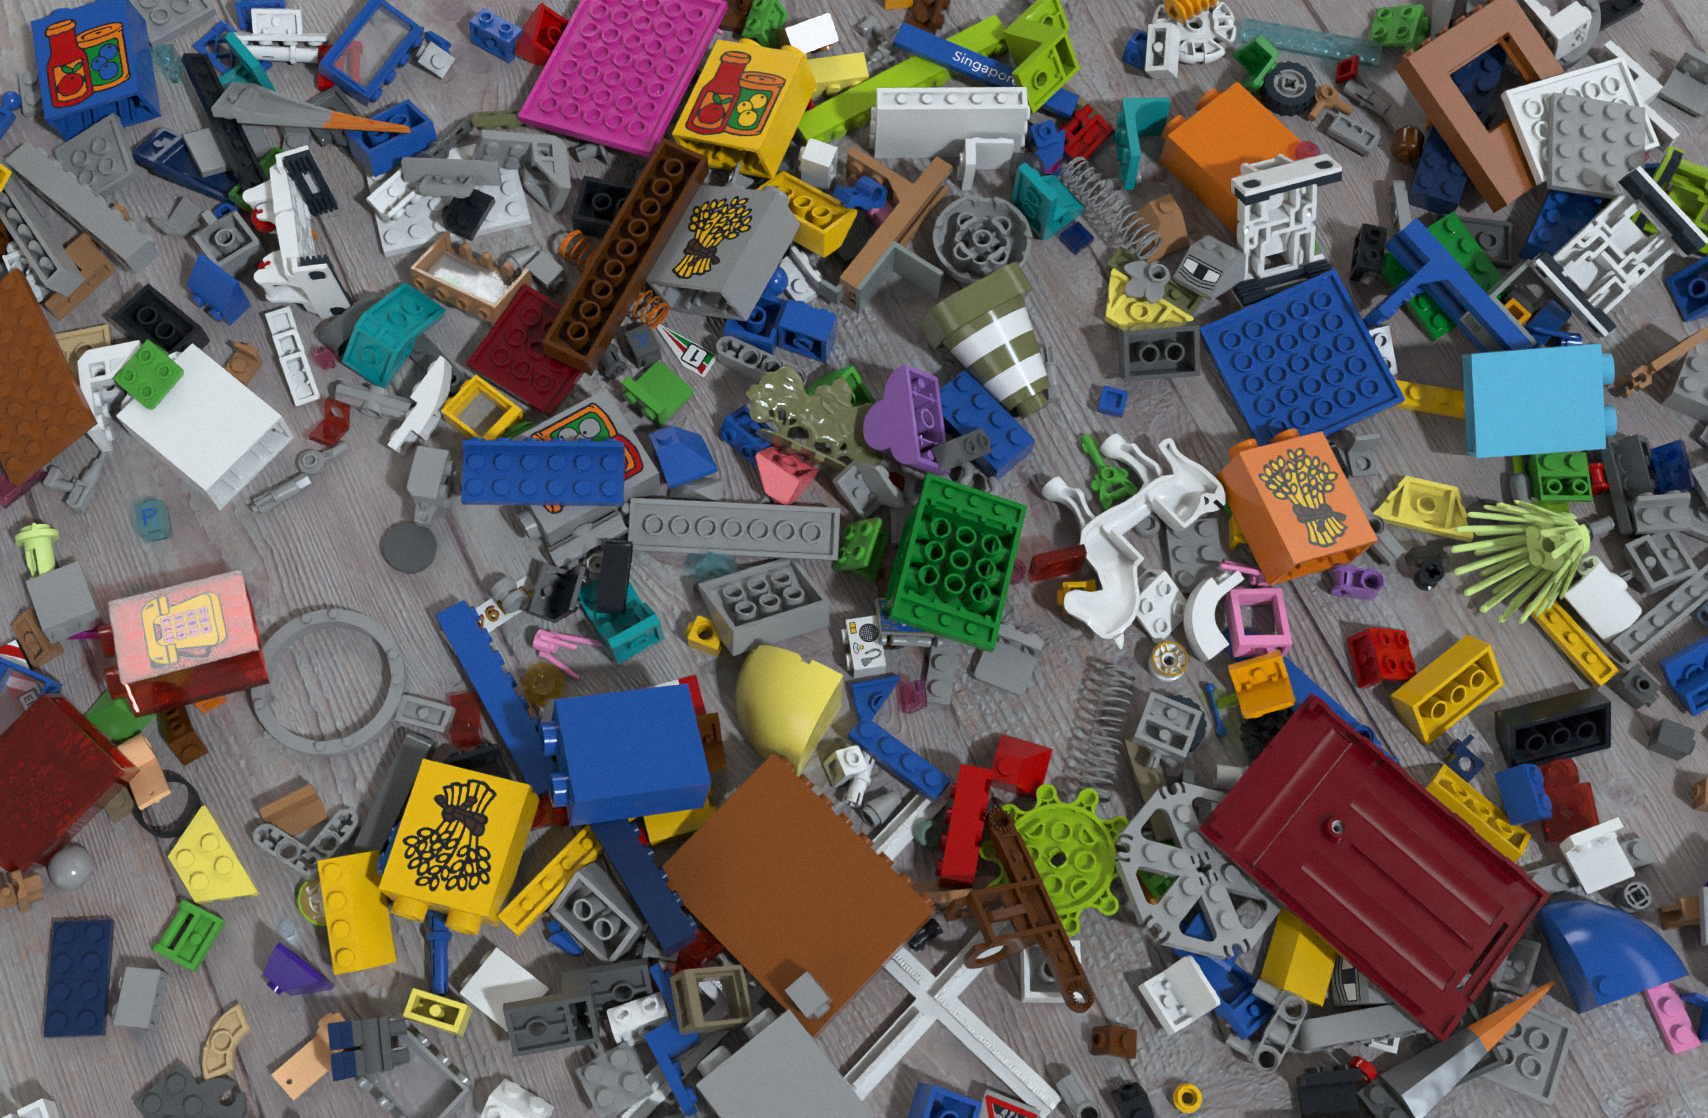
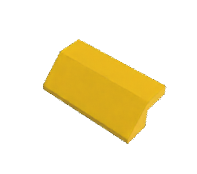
M1283 906L1278 915L1260 979L1281 991L1285 989L1301 995L1305 998L1307 1004L1323 1007L1338 953Z

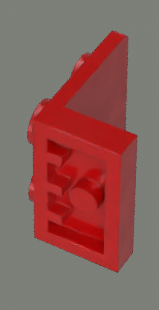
M1367 628L1346 638L1359 688L1366 689L1385 680L1409 681L1417 674L1405 630Z

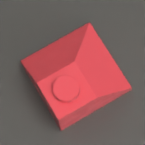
M773 445L758 452L756 455L764 491L771 496V499L776 504L790 505L798 500L820 471L813 466L802 463L803 459L796 454L787 456L780 453L781 447Z

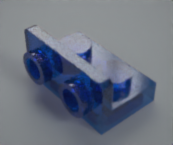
M1679 439L1650 450L1652 455L1650 465L1657 475L1656 489L1659 495L1674 490L1686 493L1696 489L1684 441Z

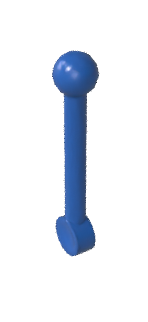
M1207 683L1204 689L1209 694L1217 725L1215 733L1218 737H1224L1227 730L1221 723L1214 696L1215 686L1212 683Z

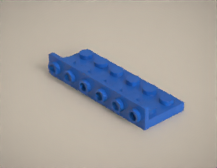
M473 437L462 441L464 450L462 505L624 506V442H619L616 439H605L603 442H595L586 438H581L577 441H566L561 438H553L550 441H539L536 438L512 441V439L504 437L496 440Z

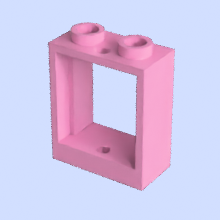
M1265 586L1259 589H1246L1245 587H1236L1229 590L1224 606L1233 657H1258L1280 650L1282 657H1286L1292 646V639L1282 588ZM1239 605H1272L1277 635H1245Z

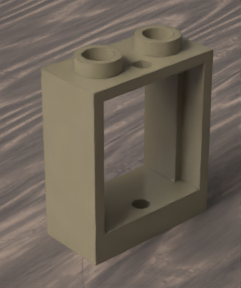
M743 965L686 969L669 978L680 1035L739 1029L746 1026L753 1019V1007L749 999L747 978L744 974ZM723 980L731 1019L704 1022L697 982Z

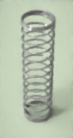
M1080 156L1071 160L1062 170L1061 180L1067 183V186L1073 189L1076 195H1079L1081 201H1086L1087 207H1092V212L1098 214V218L1104 220L1106 226H1110V230L1116 233L1117 238L1123 239L1124 245H1129V250L1135 252V256L1139 260H1144L1155 253L1162 243V236L1157 234L1156 230L1149 232L1151 225H1143L1144 218L1136 219L1138 212H1131V205L1124 206L1126 200L1119 199V192L1112 193L1113 186L1106 187L1107 180L1100 181L1101 174H1094L1095 168H1088L1089 162L1084 157ZM1083 160L1072 170L1068 179H1064L1068 169L1076 162ZM1079 166H1081L1080 169L1072 176V174L1074 173V171H1075ZM1092 169L1093 172L1090 177L1082 184L1076 186L1082 175ZM1098 175L1097 182L1091 188L1082 192L1085 185ZM1075 181L1074 187L1070 186L1069 182ZM1105 182L1103 188L1096 195L1088 199L1093 189L1100 183ZM1082 186L1080 193H1077L1075 188ZM1111 188L1107 197L1094 205L1097 198L1106 189ZM1089 192L1086 199L1081 197L1082 194ZM1117 194V198L1115 199V201L1109 207L1101 211V208L1103 207L1105 202L1110 197ZM1094 199L1092 206L1087 203V201ZM1123 200L1122 206L1114 214L1107 217L1110 210ZM1101 204V206L1099 207L1098 212H1096V211L1094 210V207H1096V206H1098V205ZM1130 207L1127 214L1113 224L1118 214L1125 208ZM1107 211L1105 217L1101 218L1100 213ZM1136 213L1134 219L1127 226L1120 229L1123 222L1130 215ZM1113 217L1111 224H1107L1106 219ZM1142 219V222L1139 225V227L1131 234L1126 236L1128 230L1137 221ZM1120 223L1117 231L1112 229V226ZM1148 226L1147 231L1139 239L1132 242L1137 233ZM1126 229L1123 237H1120L1118 232ZM1153 232L1155 233V234L1149 236L1147 239H1145V238H1146L1148 235H1150L1151 233H1153ZM1132 236L1129 243L1124 241L1125 238ZM1159 237L1156 245L1148 253L1140 256L1141 251L1155 238ZM1140 241L1136 247V250H1133L1131 248V245Z
M1107 665L1103 668L1102 674L1104 679L1100 681L1103 688L1098 691L1101 698L1096 700L1099 708L1094 710L1096 718L1092 719L1091 722L1094 728L1089 731L1092 738L1087 741L1090 748L1085 750L1088 757L1083 760V764L1086 767L1081 769L1083 778L1078 781L1081 787L1077 788L1076 794L1079 795L1084 789H1094L1098 795L1106 797L1099 798L1098 803L1109 802L1112 793L1102 788L1085 787L1081 784V781L1088 779L1101 785H1114L1111 780L1105 778L1087 777L1083 771L1090 769L1103 775H1116V772L1111 769L1089 767L1085 762L1092 759L1105 765H1118L1116 760L1090 756L1087 752L1094 749L1100 753L1112 756L1121 754L1113 748L1092 746L1090 744V740L1093 739L1113 746L1123 744L1115 738L1094 736L1092 734V731L1095 729L1114 736H1123L1125 734L1117 728L1098 727L1094 724V721L1097 719L1116 726H1125L1127 724L1119 718L1099 717L1096 714L1097 710L1101 709L1117 716L1129 715L1124 709L1109 706L1101 707L1098 704L1100 700H1105L1118 706L1131 705L1126 699L1103 697L1101 695L1102 690L1125 697L1133 695L1130 690L1120 687H1105L1103 685V681L1108 680L1124 687L1135 686L1133 681L1137 678L1136 672L1120 665ZM1107 670L1123 671L1131 674L1132 677L1118 676ZM1111 679L1118 680V681H1123V682H1130V683H1132V684H1131V685H1130V684H1123V683H1119V682L1113 681V680H1111ZM1110 689L1122 690L1130 694L1117 693ZM1108 699L1120 700L1128 704H1121ZM1107 709L1122 711L1126 714L1112 712ZM1105 719H1111V720L1120 721V722H1122L1123 724L1110 722V721L1105 720ZM1103 729L1114 730V731H1118V732H1120V733H1113V732H1109V731H1106V730H1103ZM1102 739L1112 740V741H1116V742H1118V743H1111V742L1104 741V740H1102ZM1100 749L1110 750L1116 753L1105 752ZM1098 759L1107 760V761H1111V762H1114V763H1108V762H1104V761H1101V760H1098ZM1099 770H1105V771H1109V772H1111V773H1106V772H1102V771H1099ZM1096 780H1102V781H1106V782H1109V783L1099 782V781H1096Z

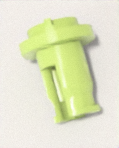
M32 523L30 526L21 528L20 533L15 535L16 546L24 547L27 567L31 573L29 580L55 570V556L52 543L59 540L60 536L59 531L51 529V526L48 524Z

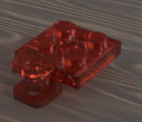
M1571 758L1559 759L1542 766L1543 788L1545 794L1551 800V813L1553 816L1541 821L1545 843L1562 842L1571 835L1599 825L1591 783H1579L1580 778L1575 762ZM1564 806H1567L1568 810H1573L1574 815L1570 816V820L1566 819L1562 814Z

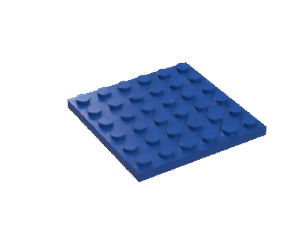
M1335 268L1200 328V337L1253 439H1256L1259 447L1269 445V441L1274 436L1289 429H1297L1300 436L1322 431L1324 436L1327 437L1394 407L1405 400Z

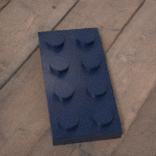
M110 919L54 922L44 1038L106 1036L115 921Z

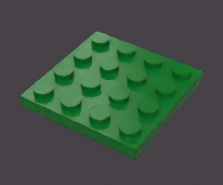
M1454 211L1427 228L1485 293L1502 277ZM1390 252L1384 255L1381 272L1395 289L1410 274ZM1507 286L1500 294L1496 296V298L1499 300L1500 298L1505 296V292L1510 287ZM1427 293L1415 295L1405 303L1432 342L1457 327Z

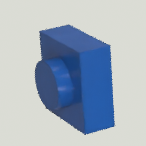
M1104 385L1097 412L1122 418L1128 391Z

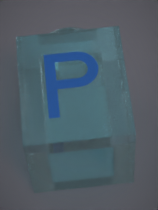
M149 499L142 504L135 505L138 534L146 543L173 538L170 512L162 500Z

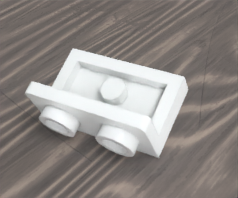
M400 168L367 197L366 201L387 223L392 218L395 221L398 220L406 212L404 207L411 202L414 205L424 195L420 194V184L418 182L405 181L403 169Z
M505 1078L490 1094L481 1118H549L554 1106L547 1103L543 1098L521 1088L517 1083Z

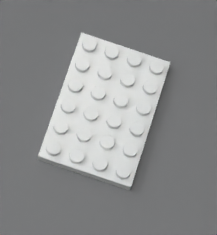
M1624 56L1510 89L1501 94L1536 185L1547 182L1549 96L1555 92L1644 107ZM1645 110L1646 152L1657 148L1660 144Z
M476 144L451 149L447 159L472 160ZM402 164L377 177L365 168L370 194L402 168ZM499 167L502 180L499 186L476 185L474 188L493 196L496 201L475 237L532 224L518 169L509 170ZM424 195L416 204L408 203L404 207L406 212L398 220L395 221L392 218L387 223L374 210L385 257L431 247L447 231L445 230L441 214L444 207L450 204L453 196L431 197L430 195ZM449 232L451 242L465 239Z

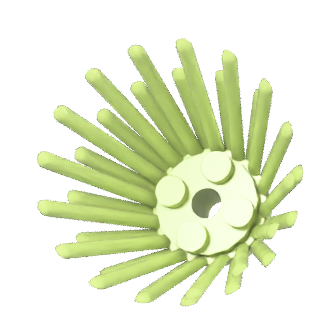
M1520 500L1513 501L1517 505L1526 508L1506 503H1497L1496 506L1484 505L1483 507L1487 510L1515 515L1469 512L1466 515L1470 518L1529 524L1457 527L1455 531L1458 533L1475 532L1477 536L1521 535L1453 546L1451 548L1452 553L1475 550L1474 554L1476 556L1508 550L1455 568L1454 574L1461 575L1494 564L1481 570L1480 574L1485 577L1495 572L1498 573L1464 590L1465 596H1471L1520 570L1493 589V593L1497 595L1479 608V611L1482 613L1487 612L1538 574L1509 602L1510 607L1498 618V622H1505L1550 577L1519 618L1518 624H1522L1544 597V601L1535 614L1536 618L1543 612L1544 608L1548 610L1552 607L1561 589L1560 599H1563L1582 559V555L1589 551V532L1584 524L1579 526L1573 520L1578 518L1574 514L1566 512L1556 513Z

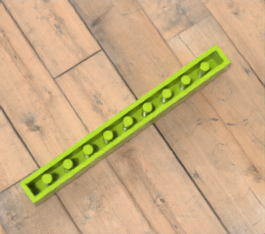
M995 14L946 39L988 58L1002 55L1009 49L1003 34L1006 28ZM915 55L814 107V109L804 112L794 135L800 144L805 147L810 138L824 143L834 139H841L846 133L855 128H862L871 120V106H876L877 88H934L936 86L940 87L949 79L961 76L962 74Z

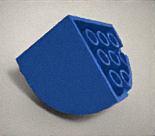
M1569 900L1546 903L1535 916L1578 1014L1689 975L1682 960L1661 935L1640 919L1622 910L1595 902Z

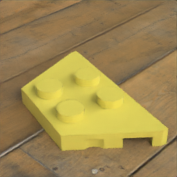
M1114 268L1111 270L1105 321L1117 329L1118 326L1194 320L1192 316L1163 298L1156 303L1150 304L1145 296L1141 298L1129 297L1125 294V288L1131 278Z
M1405 476L1397 488L1389 494L1383 504L1373 513L1382 517L1386 524L1470 543L1474 537L1473 533H1458L1455 531L1459 526H1468L1466 520L1468 516L1466 515L1465 507L1461 504V495L1458 487Z
M203 805L168 855L169 860L194 902L204 904L211 903L214 900L225 901L232 900L235 897L259 895L260 892L209 808Z

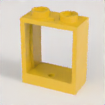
M476 374L471 380L468 379L462 384L460 391L453 398H449L441 410L444 420L467 439L473 437H480L485 440L506 438L505 435L511 427L525 421L522 409ZM479 394H482L505 412L483 437L457 418Z

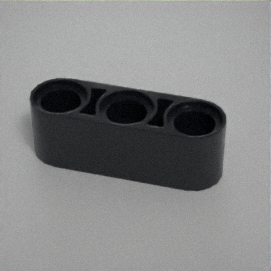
M605 540L597 595V613L625 614L633 555L632 541Z

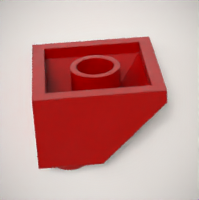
M543 3L539 4L522 27V34L517 39L514 52L532 64L545 66L569 21Z
M1001 734L991 766L993 776L990 787L1037 800L1036 791L1044 783L1053 749Z

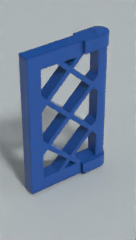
M221 20L211 31L193 44L196 51L208 55L212 65L222 75L234 68V60L236 58L232 49L231 53H218L219 44L228 43L225 38H220V35L225 31L228 33L232 31L237 32L225 20ZM209 44H215L214 53H210L205 47ZM218 58H230V67H225L218 61ZM258 60L261 62L260 64L265 72L273 65L270 61Z

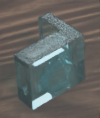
M162 44L150 47L149 53L156 65L165 64V70L171 82H182L181 72H184L185 68L181 61L182 58L179 57L174 45Z
M708 551L705 558H700L695 572L698 573V581L705 582L710 571L725 576L738 572V564L729 555H718Z

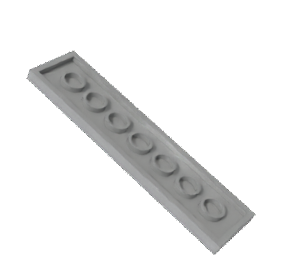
M630 498L628 541L633 542V551L836 561L838 560L840 508Z

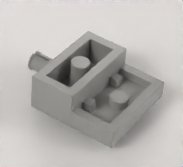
M1675 532L1655 533L1651 536L1647 534L1625 544L1621 552L1629 563L1630 569L1616 575L1625 582L1636 578L1649 596L1697 574L1698 569Z
M1151 691L1131 741L1151 752L1145 767L1150 769L1154 760L1151 770L1156 771L1161 757H1168L1183 763L1193 741L1202 712Z
M601 1041L596 1043L598 1049L594 1043L589 1044L595 1057L587 1064L575 1070L599 1118H611L654 1093L627 1041L606 1051Z

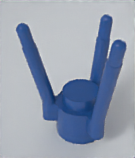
M1536 326L1532 328L1533 331L1556 337L1555 346L1582 344V337L1579 333L1560 332Z

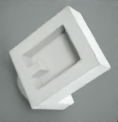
M858 745L835 751L823 763L833 788L842 786L852 775L865 772L868 769Z

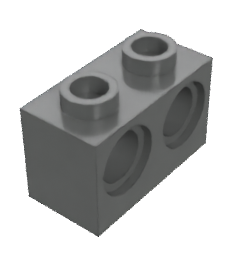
M983 428L932 448L941 473L992 452L990 440Z

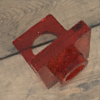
M327 397L325 399L324 420L310 433L309 440L333 448L349 430L351 406ZM338 407L343 412V417L335 416L331 408Z

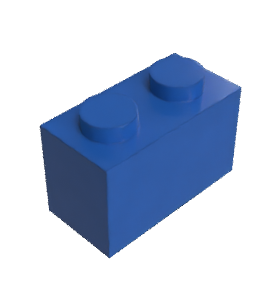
M1521 764L1495 773L1511 826L1524 827L1553 817L1551 813L1552 803L1548 795L1545 794L1542 784L1544 778L1537 765Z

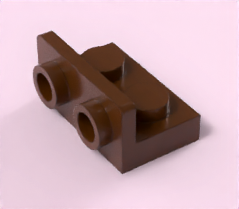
M916 0L909 25L936 35L938 29L942 30L945 15L942 14L944 10L948 11L951 0Z

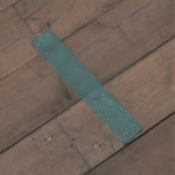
M1243 18L1241 22L1238 43L1245 44L1261 34L1269 39L1277 50L1343 61L1358 55L1359 65L1376 68L1379 67L1383 46L1381 42Z

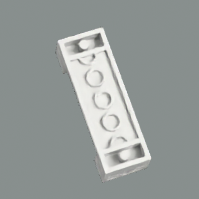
M1516 0L1556 60H1559L1586 42L1592 19L1587 7H1582L1575 1L1552 17L1550 10L1546 6H1542L1537 0Z

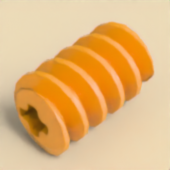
M1165 0L1164 9L1171 19L1184 24L1187 19H1193L1194 15L1198 16L1202 11L1209 10V7L1216 6L1217 0Z

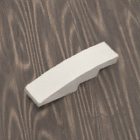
M288 306L266 313L265 316L272 333L279 360L296 407L321 399L291 307Z

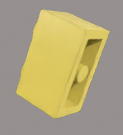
M413 988L403 1017L409 1021L463 1037L473 1009L466 1004Z

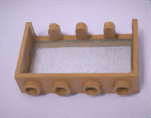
M447 231L410 268L412 283L417 289L426 291L442 301H447L461 310L468 311L479 316L482 320L493 324L497 322L524 284L531 287L529 269L525 268L521 275L516 277L514 276L513 265L505 261L500 270L493 266L492 255L489 252L485 251L479 260L472 256L471 246L467 242H463L459 246V250L453 248L450 233Z

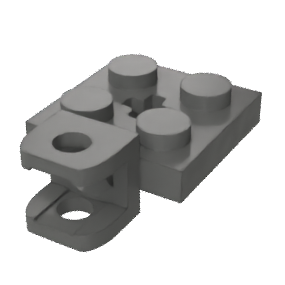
M337 84L307 102L326 109L363 118ZM310 127L311 132L323 147L334 141L345 156H353L348 147L349 144L344 132L346 129Z

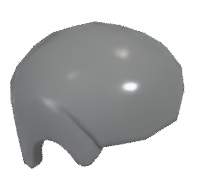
M72 845L58 850L49 860L48 873L51 882L59 890L75 891L78 886L88 882L94 868L91 854L83 847Z

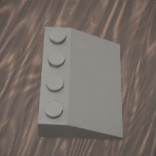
M782 558L698 584V589L719 637L732 656L757 649L759 645L773 644L826 627L829 623L830 601L796 559Z

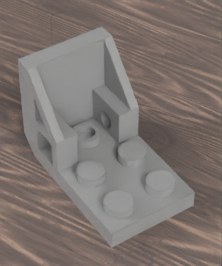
M481 130L472 160L498 161L501 168L509 170L522 169L523 186L549 213L560 214L571 189L567 145L554 135ZM532 170H540L541 173L536 174Z

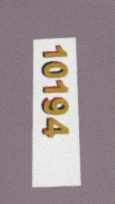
M527 575L516 582L517 588L523 590L528 596L527 602L519 610L508 614L502 608V602L492 597L475 608L481 619L477 621L480 629L486 627L489 633L528 607L534 584ZM444 630L440 631L441 635L444 637L450 648L456 654Z

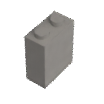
M79 561L25 581L41 628L51 644L64 641L73 635L91 630L104 623L88 577Z

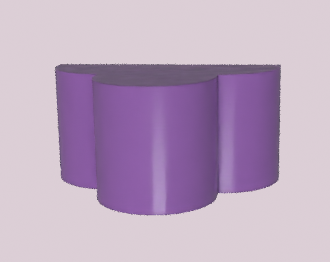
M904 364L898 367L888 378L884 389V399L875 403L868 411L863 424L865 441L871 448L893 455L900 463L934 475L948 474L950 469L941 473L932 450L933 447L946 442L938 377Z

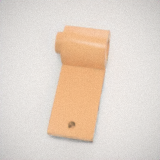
M141 732L111 749L113 755L109 759L117 771L122 769L126 774L140 810L153 803H159L160 799L171 793L154 748L144 733Z
M332 1013L326 1014L317 1024L319 1026L317 1036L271 1074L293 1101L298 1099L332 1069L330 1054L349 1051L353 1048L349 1047L330 1051L327 1024L346 1021L340 1013H335L334 1015Z

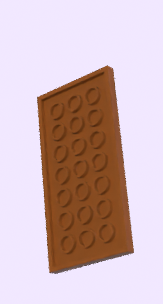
M16 268L0 281V460L11 484L20 486L98 423L24 272Z

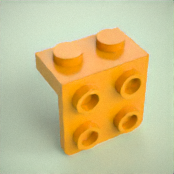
M1280 650L1228 665L1244 719L1258 718L1263 714L1285 710L1296 704Z

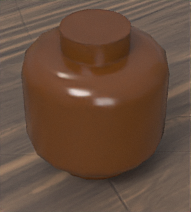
M1412 125L1403 126L1395 131L1390 152L1393 157L1402 163L1417 160L1421 156L1425 137L1419 128Z

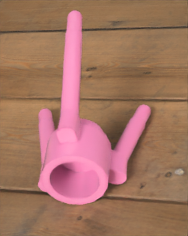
M1224 560L1220 565L1222 569L1249 574V583L1254 585L1252 589L1268 586L1260 567ZM1224 594L1220 600L1226 599L1227 594Z
M540 629L533 641V648L540 651L539 657L547 659L575 680H579L580 676L550 655V653L555 654L559 646L573 650L577 649L575 644L563 640L589 645H603V642L599 640Z

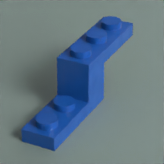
M658 962L651 966L649 970L674 1018L648 1032L644 1037L683 1112L687 1117H690L698 1112L694 1103L699 1100L691 1085L685 1087L681 1077L685 1076V1073L678 1060L674 1062L672 1060L702 1044L698 1036L701 1033L680 1035L669 979L673 975L669 968L663 970Z

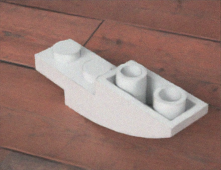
M442 356L430 364L426 376L414 386L410 398L417 405L407 412L401 427L396 429L390 436V442L387 445L403 457L418 436L425 441L428 440L441 418V410L447 401L450 390L452 366Z

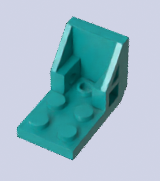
M1026 162L1017 168L1011 204L1022 212L1029 226L1042 240L1050 239L1085 213L1086 207L1054 174L1040 176L1039 172L1035 168H1031Z
M404 282L362 314L354 326L341 362L376 386L384 389L387 388L411 354L417 338L441 320L446 313V309Z
M600 577L580 588L578 597L581 599L580 604L617 665L664 640L661 621L645 602L642 603L630 581L624 615L597 613L596 606Z

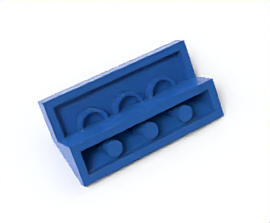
M1707 635L1659 662L1667 685L1692 716L1708 709Z

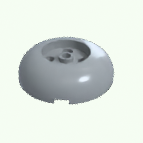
M971 195L954 201L941 212L933 231V249L940 266L953 279L968 286L1013 262H1018L1022 269L1029 258L1032 247V232L1025 216L1013 204L995 196L993 199L980 197V195ZM961 241H966L969 244V246L966 248L964 243ZM996 245L1002 246L997 251L993 249ZM976 259H983L984 262H977Z

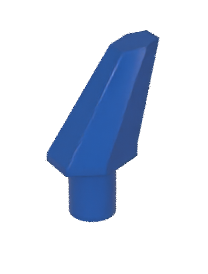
M432 31L424 33L429 42H433L450 54V42Z
M557 920L546 924L551 934L548 942L573 957L584 953L567 930L561 931Z

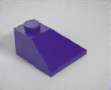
M280 942L275 946L263 973L270 980L266 985L279 995L283 991L290 996L332 990L335 986Z

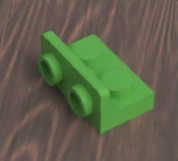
M753 0L742 36L747 39L756 38L763 47L776 49L778 40L775 31L783 29L788 12L778 0Z

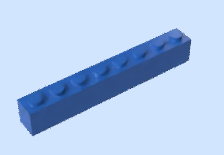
M465 600L436 614V617L525 781L532 787L540 798L539 802L550 797L548 777L549 773L557 772L551 756L544 757L542 755L537 719L535 717L529 718L526 710L530 709L526 699L523 694L517 696L513 688L518 685L511 672L504 673L501 666L505 662L498 649L494 652L492 651L489 643L493 642L486 627L480 629L477 621L481 619L475 607H468Z

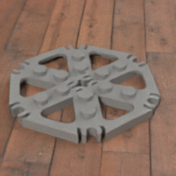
M1177 782L1171 786L1173 795L1168 793L1166 786L1157 789L1119 834L1118 837L1123 838L1117 840L1116 843L1117 845L1124 846L1126 849V853L1118 852L1115 854V859H1117L1115 865L1139 925L1144 923L1147 917L1149 921L1144 924L1143 930L1147 931L1152 926H1155L1158 929V934L1154 938L1156 942L1167 935L1161 945L1220 960L1230 959L1234 956L1232 946L1236 947L1239 955L1250 951L1280 912L1283 905L1236 864L1228 861L1229 858L1197 831L1200 824L1192 807L1193 799L1199 798L1219 804L1226 793L1185 782L1180 784ZM1155 810H1162L1176 847L1150 841L1142 836L1141 828ZM1199 866L1206 867L1207 872L1204 874L1203 872L1198 873L1197 868ZM1137 869L1175 878L1155 905L1149 904L1146 901L1136 877ZM1228 892L1265 902V911L1251 929H1246L1240 924ZM1197 900L1214 940L1211 942L1185 936L1179 929L1180 922Z

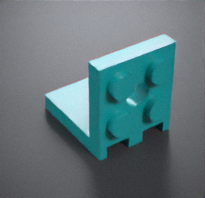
M233 31L224 36L240 63L219 78L224 90L232 82L255 83L276 92L260 62Z

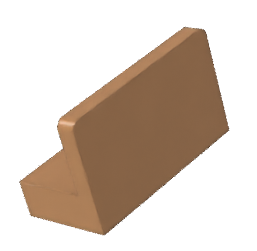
M311 784L259 809L262 818L268 824L274 825L291 837L329 819L317 790Z

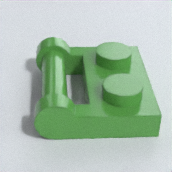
M181 899L177 906L179 910L159 943L155 942L151 950L196 973L226 921ZM193 914L194 917L174 950L169 949L188 915Z

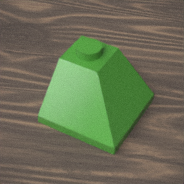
M848 365L823 375L805 389L806 395L812 396L815 394L818 386L824 384L830 386L833 384V381L844 377L853 391L851 395L853 407L864 405L867 402L871 404L876 403L853 365Z
M119 675L84 718L86 717L91 724L119 744H122L139 734L163 705L137 684Z

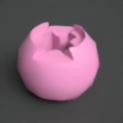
M886 199L883 209L873 208L871 211L866 210L867 221L870 220L876 226V229H879L895 207L893 208Z

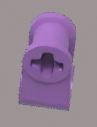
M1345 564L1335 565L1332 571L1335 574L1334 586L1331 587V594L1337 597L1372 600L1383 588L1385 583L1384 577L1379 571L1374 569L1358 568ZM1365 581L1372 582L1375 588H1368L1365 585Z

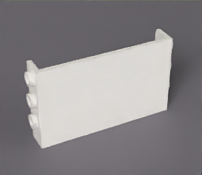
M1027 87L877 88L876 106H871L869 148H874V158L959 157V154L963 153L965 138L996 139L1004 137L1014 140L1012 157H1019L1020 147L1025 146L1027 121L1030 120Z

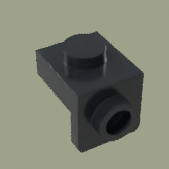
M1138 1082L1125 1083L1119 1089L1111 1092L1114 1100L1118 1103L1122 1118H1154L1147 1093Z

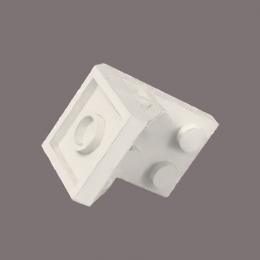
M140 340L87 350L77 361L80 388L98 423L87 434L102 452L113 451L112 441L116 438L114 428L110 425L109 420L113 416L110 404L122 402L128 394L113 379L143 345ZM115 385L113 390H106L107 386Z

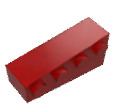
M960 764L958 781L951 784L949 798L954 799L953 808H947L944 823L949 825L948 834L942 833L940 850L945 851L944 859H938L935 876L940 877L939 886L957 890L973 888L993 776L992 769Z

